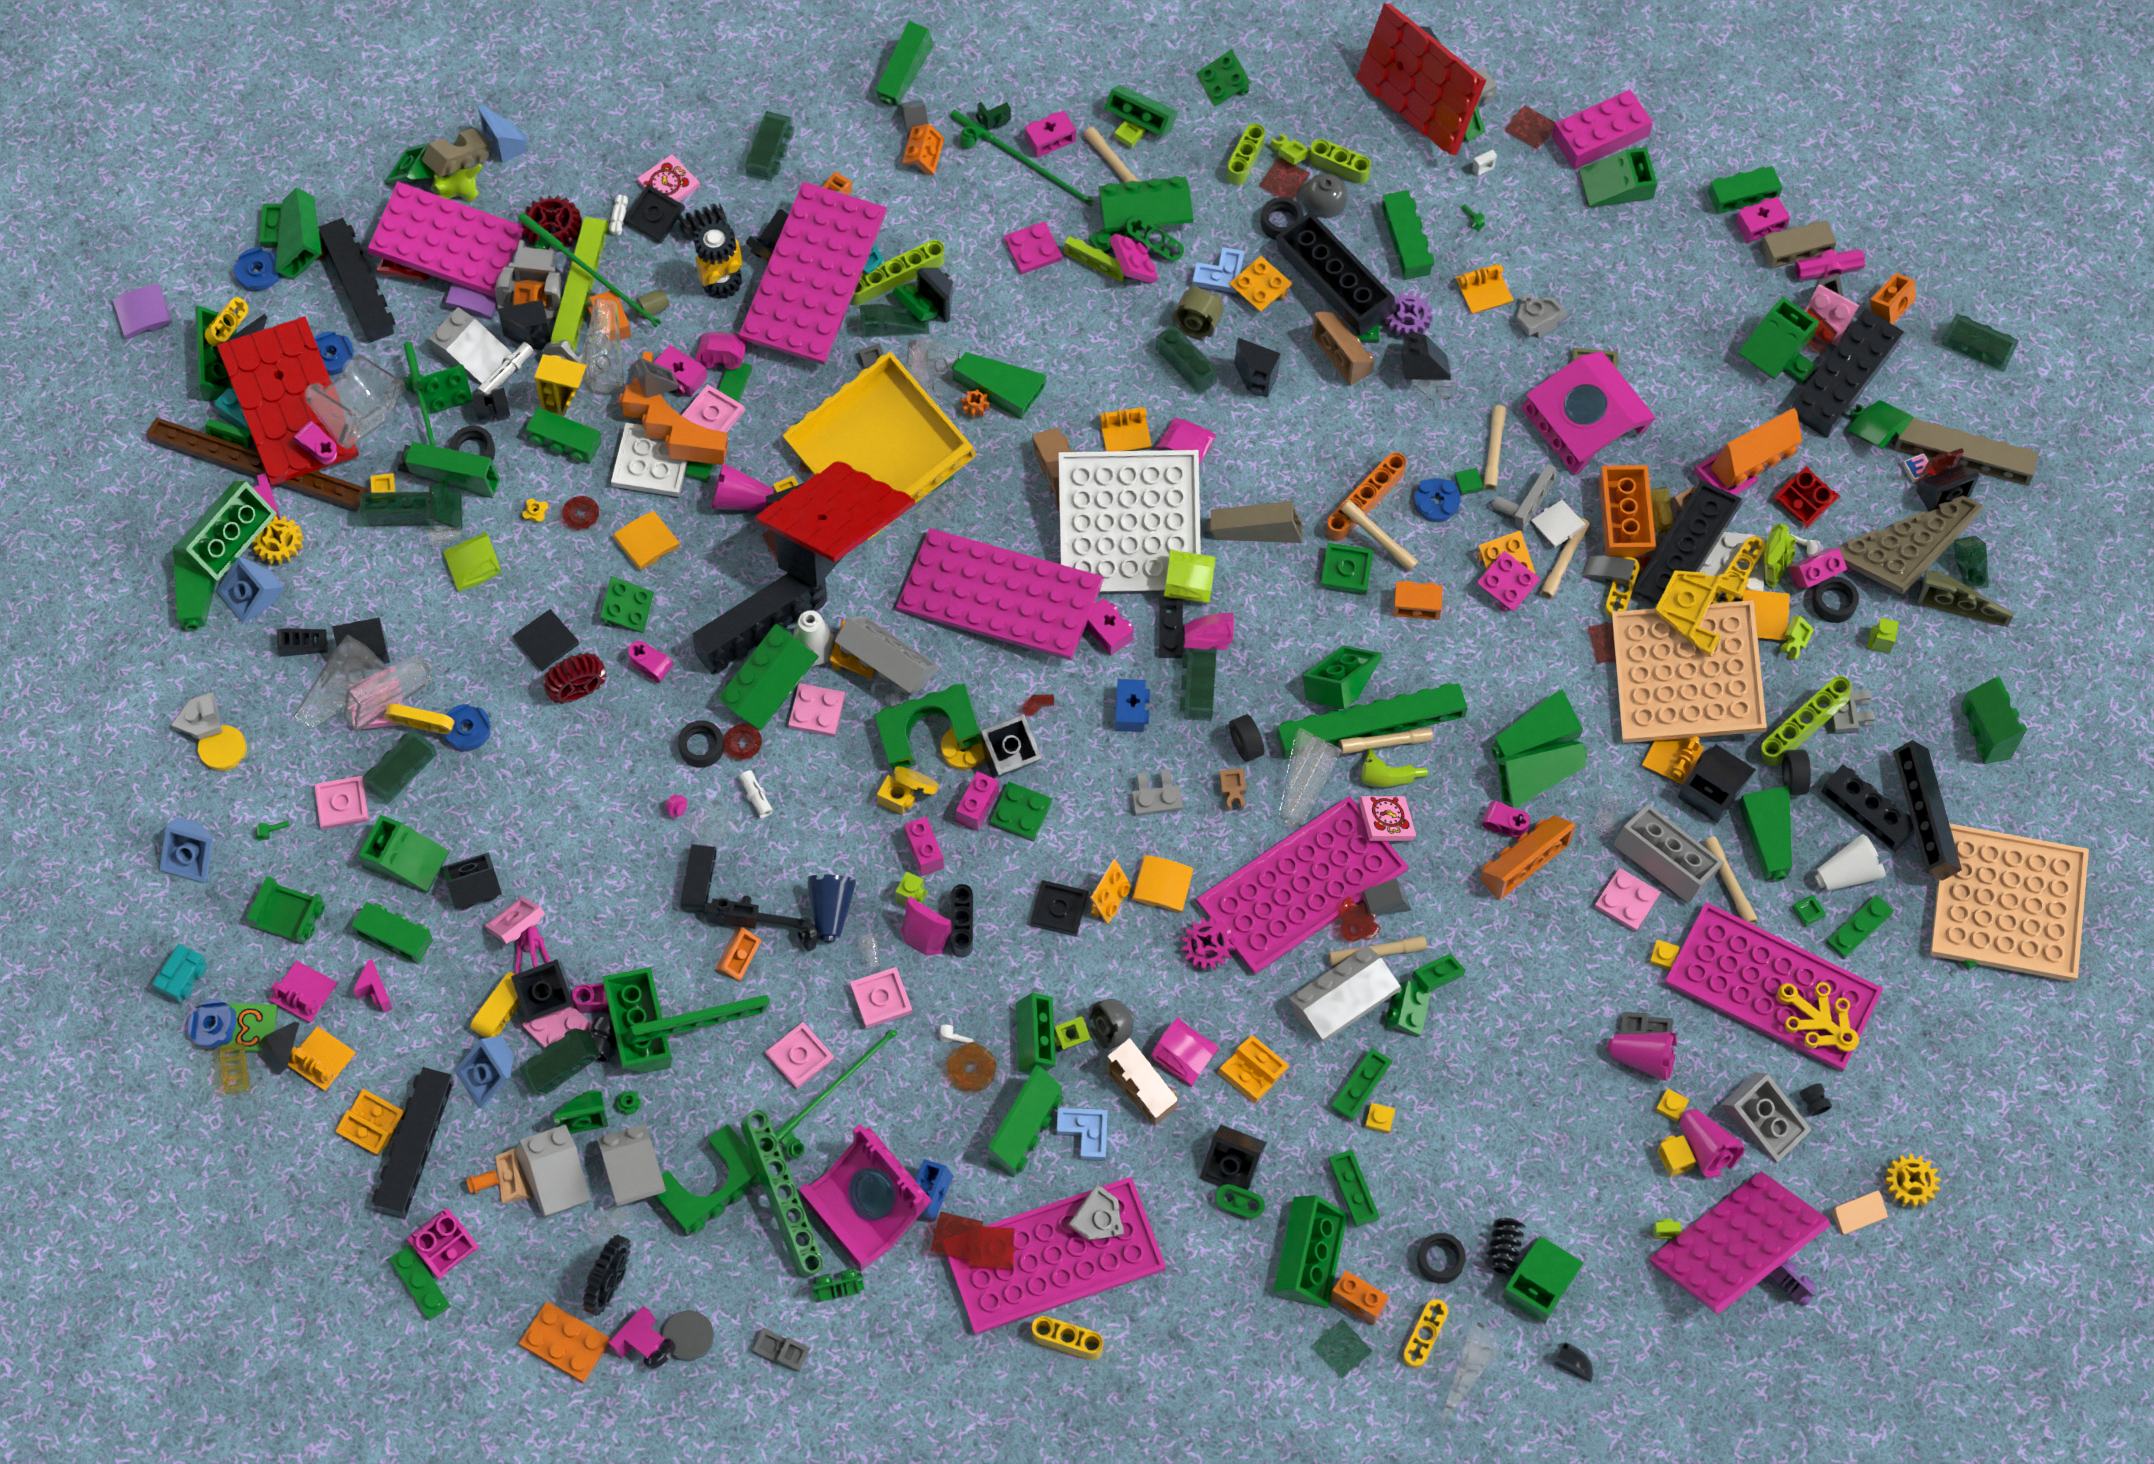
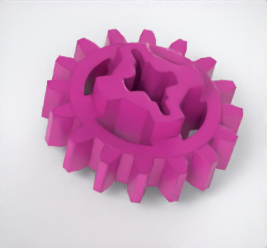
M1204 917L1201 918V924L1199 925L1196 922H1192L1194 929H1186L1185 931L1189 936L1182 938V941L1187 944V946L1182 948L1185 953H1189L1186 956L1187 960H1194L1193 965L1196 968L1201 964L1204 971L1208 969V965L1213 970L1217 969L1216 964L1218 963L1225 966V957L1227 959L1232 958L1228 953L1229 950H1235V946L1230 944V942L1235 940V937L1228 935L1232 930L1229 926L1224 928L1225 923L1222 920L1216 924L1214 917H1211L1209 922ZM1221 934L1223 935V938H1224V946H1223V947L1220 945V939L1222 938V937H1221ZM1201 940L1205 942L1212 941L1215 947L1205 946ZM1194 941L1197 942L1198 946L1196 953L1194 951Z

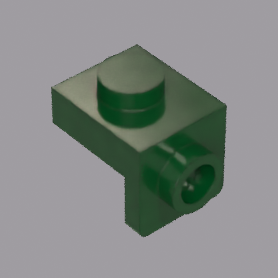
M980 102L977 103L976 118L979 124H984L987 130L997 126L1002 127L1011 120V108L1006 102L987 111L983 103Z

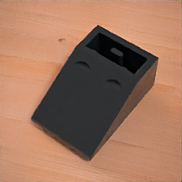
M1715 744L1681 787L1678 798L1719 823L1756 769Z

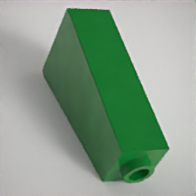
M908 21L876 89L881 102L887 105H892V103L900 104L934 46L928 28Z
M297 187L282 200L275 264L276 272L292 280L299 276L322 254L315 198L313 195Z
M965 352L961 359L958 357L951 368L954 381L971 391L979 389V392L983 395L987 394L988 401L1019 419L1023 418L1046 387L1047 376L1042 373Z
M413 441L410 449H407L405 452L404 461L411 473L484 497L493 498L500 477L490 457Z
M173 545L177 620L181 629L194 631L199 627L206 626L217 581L191 566L174 549L176 545Z
M1558 690L1495 737L1492 747L1494 758L1497 759L1579 739L1583 727L1564 690Z
M1571 740L1497 758L1496 763L1503 804L1512 808L1518 807L1586 767L1587 750L1583 743Z
M1788 785L1744 794L1739 802V807L1765 881L1772 879L1774 882L1782 881L1787 878L1792 868L1790 792Z

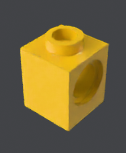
M887 775L877 793V804L901 815L905 813L906 809L910 810L916 799L913 789L900 784L894 777ZM895 794L903 795L900 799H894L892 796Z
M1672 1135L1661 1141L1657 1152L1669 1177L1693 1169L1696 1160L1684 1135L1679 1137Z

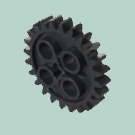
M618 1234L614 1235L613 1238L609 1239L608 1244H605L603 1251H600L599 1259L595 1261V1266L588 1276V1286L584 1290L586 1294L583 1297L584 1302L582 1306L585 1312L597 1316L604 1312L606 1306H609L611 1299L614 1297V1292L617 1291L626 1273V1264L629 1261L627 1258L631 1253L629 1251L631 1244H629L630 1240Z

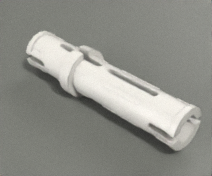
M523 342L512 355L509 354L505 357L506 361L477 388V391H485L487 394H490L492 389H497L515 370L518 371L522 367L521 364L534 353L533 348L526 342Z

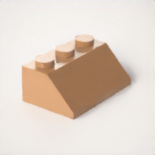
M1319 311L1315 313L1311 337L1351 386L1372 374L1374 358L1363 349L1359 338L1356 335L1353 336L1348 330L1347 323L1340 319L1336 313Z

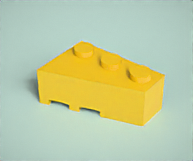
M543 354L534 376L541 409L564 417L571 400H573L579 388L587 365L565 360L556 355L549 356Z

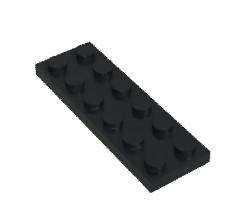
M1701 480L1633 587V593L1658 604L1674 571L1700 572L1742 505V498Z

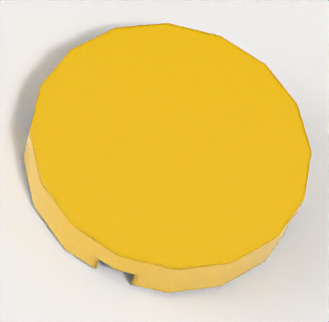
M221 725V733L201 739L198 742V753L202 762L212 770L228 771L238 766L242 758L244 759L247 744L243 734L237 728Z
M898 766L895 767L892 774L900 784L913 790L923 789L924 794H936L939 788V783L912 769Z

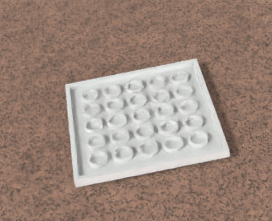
M1198 450L1058 453L1061 565L1103 576L1104 582L1100 592L1165 591L1170 549L1201 554Z

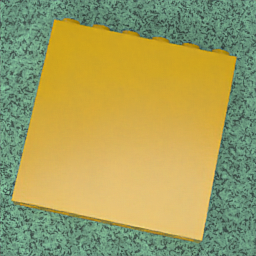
M891 351L886 355H881L871 367L862 370L857 378L850 383L844 384L839 392L832 397L826 398L821 406L814 411L808 412L803 420L796 425L790 426L785 434L782 435L787 445L813 475L821 473L833 462L841 461L849 464L857 471L869 474L877 481L887 483L897 491L907 493L911 498L915 499V504L977 456L974 447ZM882 528L881 530H879L877 533H875L874 535H872V536H871L870 538H868L867 540H870L871 538H873L875 535H877V534H878L880 531H882L884 528Z

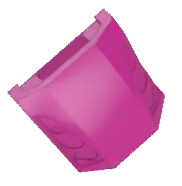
M703 333L699 351L696 353V361L701 362L703 366L708 368L715 367L720 362L727 369H737L742 365L748 341L740 339L737 333Z
M1175 417L1162 440L1156 446V451L1198 450L1200 465L1215 440L1216 434L1187 420Z
M1217 613L1184 623V648L1205 650L1210 648L1217 650L1228 649L1229 643L1233 641L1234 613Z
M910 896L905 905L903 926L901 927L905 943L924 955L941 954L946 948L951 933V920L942 917Z
M1178 1017L1172 1022L1151 1054V1059L1160 1064L1171 1075L1192 1087L1210 1059L1217 1053L1219 1047L1190 1028Z
M445 1208L406 1239L438 1279H441L458 1263L480 1248L449 1208Z

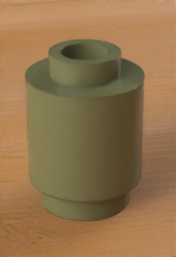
M663 289L659 291L653 290L636 298V304L651 316L665 311L666 307L670 306Z

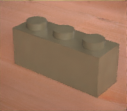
M1827 220L1822 222L1815 221L1806 226L1792 227L1779 233H1769L1764 236L1761 249L1770 269L1793 264L1799 260L1818 257L1824 251L1834 250L1837 242Z

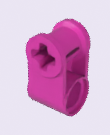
M308 421L293 437L301 448L308 451L319 462L331 464L336 460L337 447L335 442L312 421ZM330 448V452H331V453H328V452H324V454L322 453V449L328 450V449Z
M635 641L628 648L631 666L644 673L651 680L653 679L656 683H660L674 665L670 657L643 641Z
M1491 801L1482 821V826L1490 831L1492 829L1493 832L1519 839L1524 833H1528L1530 818L1524 811L1509 807L1498 801Z
M603 983L582 984L575 987L572 998L574 1007L580 1013H610ZM582 996L590 998L587 1002L578 1001Z

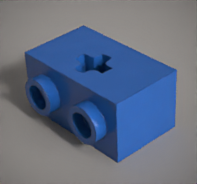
M1117 679L1115 731L1144 732V724H1149V710H1145V703H1150V689H1146V680Z
M926 1159L923 1160L915 1181L932 1201L919 1217L935 1222L954 1177L946 1165Z

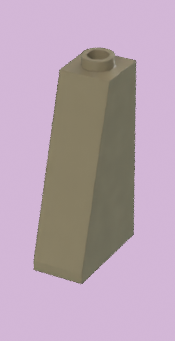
M1293 501L1211 509V518L1207 520L1209 533L1212 532L1215 540L1302 543V521Z

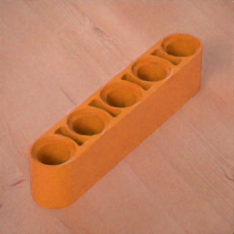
M1398 452L1389 454L1329 516L1326 535L1330 540H1343L1358 525L1340 510L1349 499L1367 515L1403 478L1407 462L1403 454ZM1362 496H1369L1370 498H1369V499H1366V498H1363ZM1333 526H1339L1341 529H1335Z

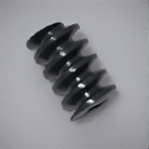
M720 203L719 208L716 204H711L710 210L704 206L702 214L698 209H695L694 217L690 212H686L685 219L682 215L677 216L684 239L685 236H688L691 241H693V234L695 231H698V227L700 225L705 227L704 222L708 221L709 224H712V220H716V224H719V220L724 222V226L727 223Z
M1499 1218L1493 1223L1495 1229L1491 1232L1493 1238L1489 1241L1490 1248L1487 1250L1489 1257L1485 1259V1265L1497 1273L1514 1275L1516 1271L1509 1266H1516L1518 1264L1517 1260L1511 1257L1520 1255V1252L1514 1249V1247L1522 1245L1521 1241L1516 1238L1524 1236V1233L1518 1230V1228H1525V1225L1512 1218Z

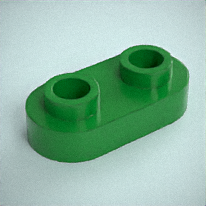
M1223 1185L1216 1193V1201L1220 1207L1245 1217L1257 1218L1265 1210V1201L1259 1194L1235 1185ZM1227 1192H1231L1234 1195V1199L1231 1202L1225 1200ZM1252 1200L1257 1203L1255 1210L1248 1208V1203Z

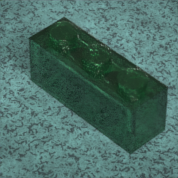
M769 111L765 112L745 163L746 176L772 182L774 175L779 174L781 168L780 159L786 156L788 149L787 141L788 139L791 140L794 135L795 128L792 126L791 117Z
M1956 313L1942 345L2005 372L2019 340L2009 334L2001 333L1988 325L1980 324L1967 316Z
M1174 324L1156 336V351L1199 395L1217 383L1218 369Z
M431 492L361 493L360 516L363 526H434L435 505Z
M1188 648V655L1183 654L1182 668L1187 669V673L1181 679V690H1185V697H1180L1179 711H1184V719L1212 721L1217 649Z
M414 729L408 734H404L399 739L398 744L383 755L382 761L376 767H372L367 771L364 778L367 789L388 805L437 755L435 746Z
M573 1028L564 1034L565 1037L546 1046V1050L541 1054L527 1060V1064L522 1066L520 1071L531 1094L541 1096L549 1094L601 1057L589 1031Z

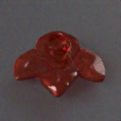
M1351 897L1344 899L1339 910L1342 920L1340 928L1342 937L1349 942H1355L1361 938L1369 940L1376 937L1381 929L1377 923L1373 922L1376 914H1369L1365 903L1357 906ZM1352 925L1356 929L1355 934L1351 932Z

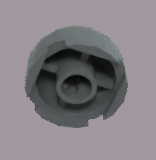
M1329 173L1316 175L1308 181L1305 187L1303 203L1306 209L1317 217L1318 215L1325 216V218L1338 216L1344 211L1347 203V188L1344 182L1335 175Z
M1115 999L1102 1000L1091 1004L1088 1018L1089 1020L1093 1019L1095 1028H1091V1031L1102 1048L1109 1047V1049L1118 1047L1130 1038L1133 1031L1134 1015L1126 1005Z

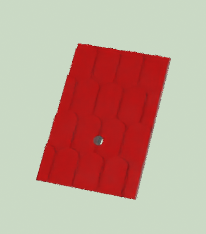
M1384 3L1356 79L1375 97H1379L1394 112L1403 116L1422 135H1426L1442 151L1447 152L1449 155H1457L1487 80L1444 47L1430 27L1418 26L1392 4Z
M305 316L217 345L271 486L359 456L356 443ZM308 421L315 423L335 442L337 458L333 463L323 464L293 439ZM329 448L328 450L322 449V453H323V454H324V452L331 453V452H330V448Z
M835 461L821 473H816L799 488L793 489L778 502L772 503L755 517V522L775 532L778 568L817 588L847 553L915 506V499L905 492L891 488L885 482L873 479L865 472L853 469L847 463Z

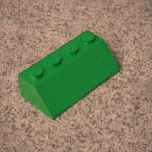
M1187 177L1154 178L1149 181H1129L1121 184L1108 183L1098 186L1099 210L1105 232L1127 230L1126 221L1134 215L1141 216L1156 227L1194 223ZM1140 220L1131 222L1133 229L1143 228L1140 226Z
M233 481L174 549L191 566L214 581H218L277 513L246 481Z
M775 624L718 699L740 717L759 730H762L815 663L819 655L785 627Z
M651 967L602 976L622 1068L646 1073L671 1068L672 1056L667 1036L635 1044H627L625 1038L631 1026L663 1019Z
M1036 1065L988 1147V1164L1012 1177H1015L1018 1171L1022 1172L1028 1162L1026 1156L1030 1150L1035 1151L1040 1142L1038 1136L1041 1130H1047L1052 1121V1117H1050L1054 1109L1058 1110L1064 1100L1062 1086L1040 1066Z
M1317 1195L1293 1198L1273 1289L1275 1293L1291 1301L1322 1308L1329 1307L1348 1217L1346 1212Z

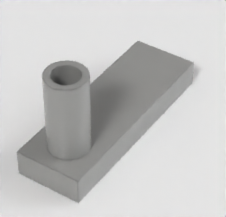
M1550 464L1546 465L1522 505L1498 496L1494 501L1493 509L1514 517L1515 527L1524 531L1555 483L1556 467Z

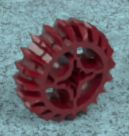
M548 195L547 199H543L540 196L539 202L532 200V207L526 206L525 214L535 222L541 218L539 225L558 239L564 247V244L572 246V240H578V234L582 226V217H580V211L576 208L574 202L569 203L567 197L561 200L559 195L555 198ZM569 219L567 226L563 228L562 225ZM521 223L524 229V237L528 238L530 245L538 241L539 236Z
M579 653L576 656L571 655L569 658H563V661L555 663V666L549 668V672L545 673L542 681L544 690L550 700H553L554 703L564 704L592 694L594 690L599 689L600 685L605 682L607 675L605 666L599 657L595 654Z

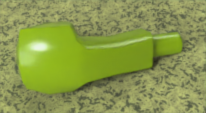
M1367 749L1366 759L1361 769V782L1369 787L1382 788L1413 783L1416 777H1427L1428 770L1426 767L1414 768L1412 764L1398 768L1386 766L1385 762L1375 755L1373 749Z

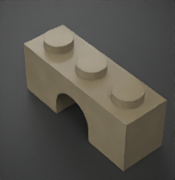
M471 128L459 132L454 145L444 138L429 143L422 161L442 177L447 174H453L462 168H469L472 165L485 162L489 157L492 143L478 130Z

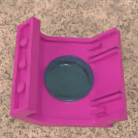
M1603 351L1583 355L1575 359L1526 394L1528 399L1521 407L1573 475L1581 473L1592 457L1614 440L1633 428L1638 434L1644 433L1656 418Z
M861 1124L853 1129V1142L830 1170L810 1186L806 1183L799 1188V1197L861 1271L890 1250L932 1201L870 1127L865 1129Z

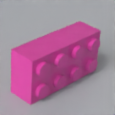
M1629 89L1556 122L1552 138L1575 170L1649 137L1653 121Z

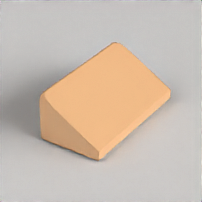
M516 1148L495 1156L502 1203L532 1198L531 1187L515 1154Z
M1879 1190L1837 1206L1831 1213L1842 1235L1888 1217Z

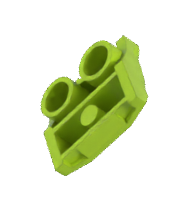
M1782 523L1773 525L1765 545V581L1768 587L1772 589L1775 588L1785 574V565L1789 566L1796 555V550L1793 549L1796 537L1790 535L1789 527Z
M486 530L478 536L443 551L458 592L483 584L488 579L502 573Z
M1170 549L1163 596L1210 603L1216 557Z

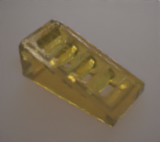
M245 1042L219 1046L224 1093L231 1095L252 1091ZM240 1050L239 1055L226 1057V1052ZM241 1059V1064L228 1066L227 1062ZM242 1069L241 1074L229 1075V1071ZM243 1078V1083L230 1084L231 1080Z

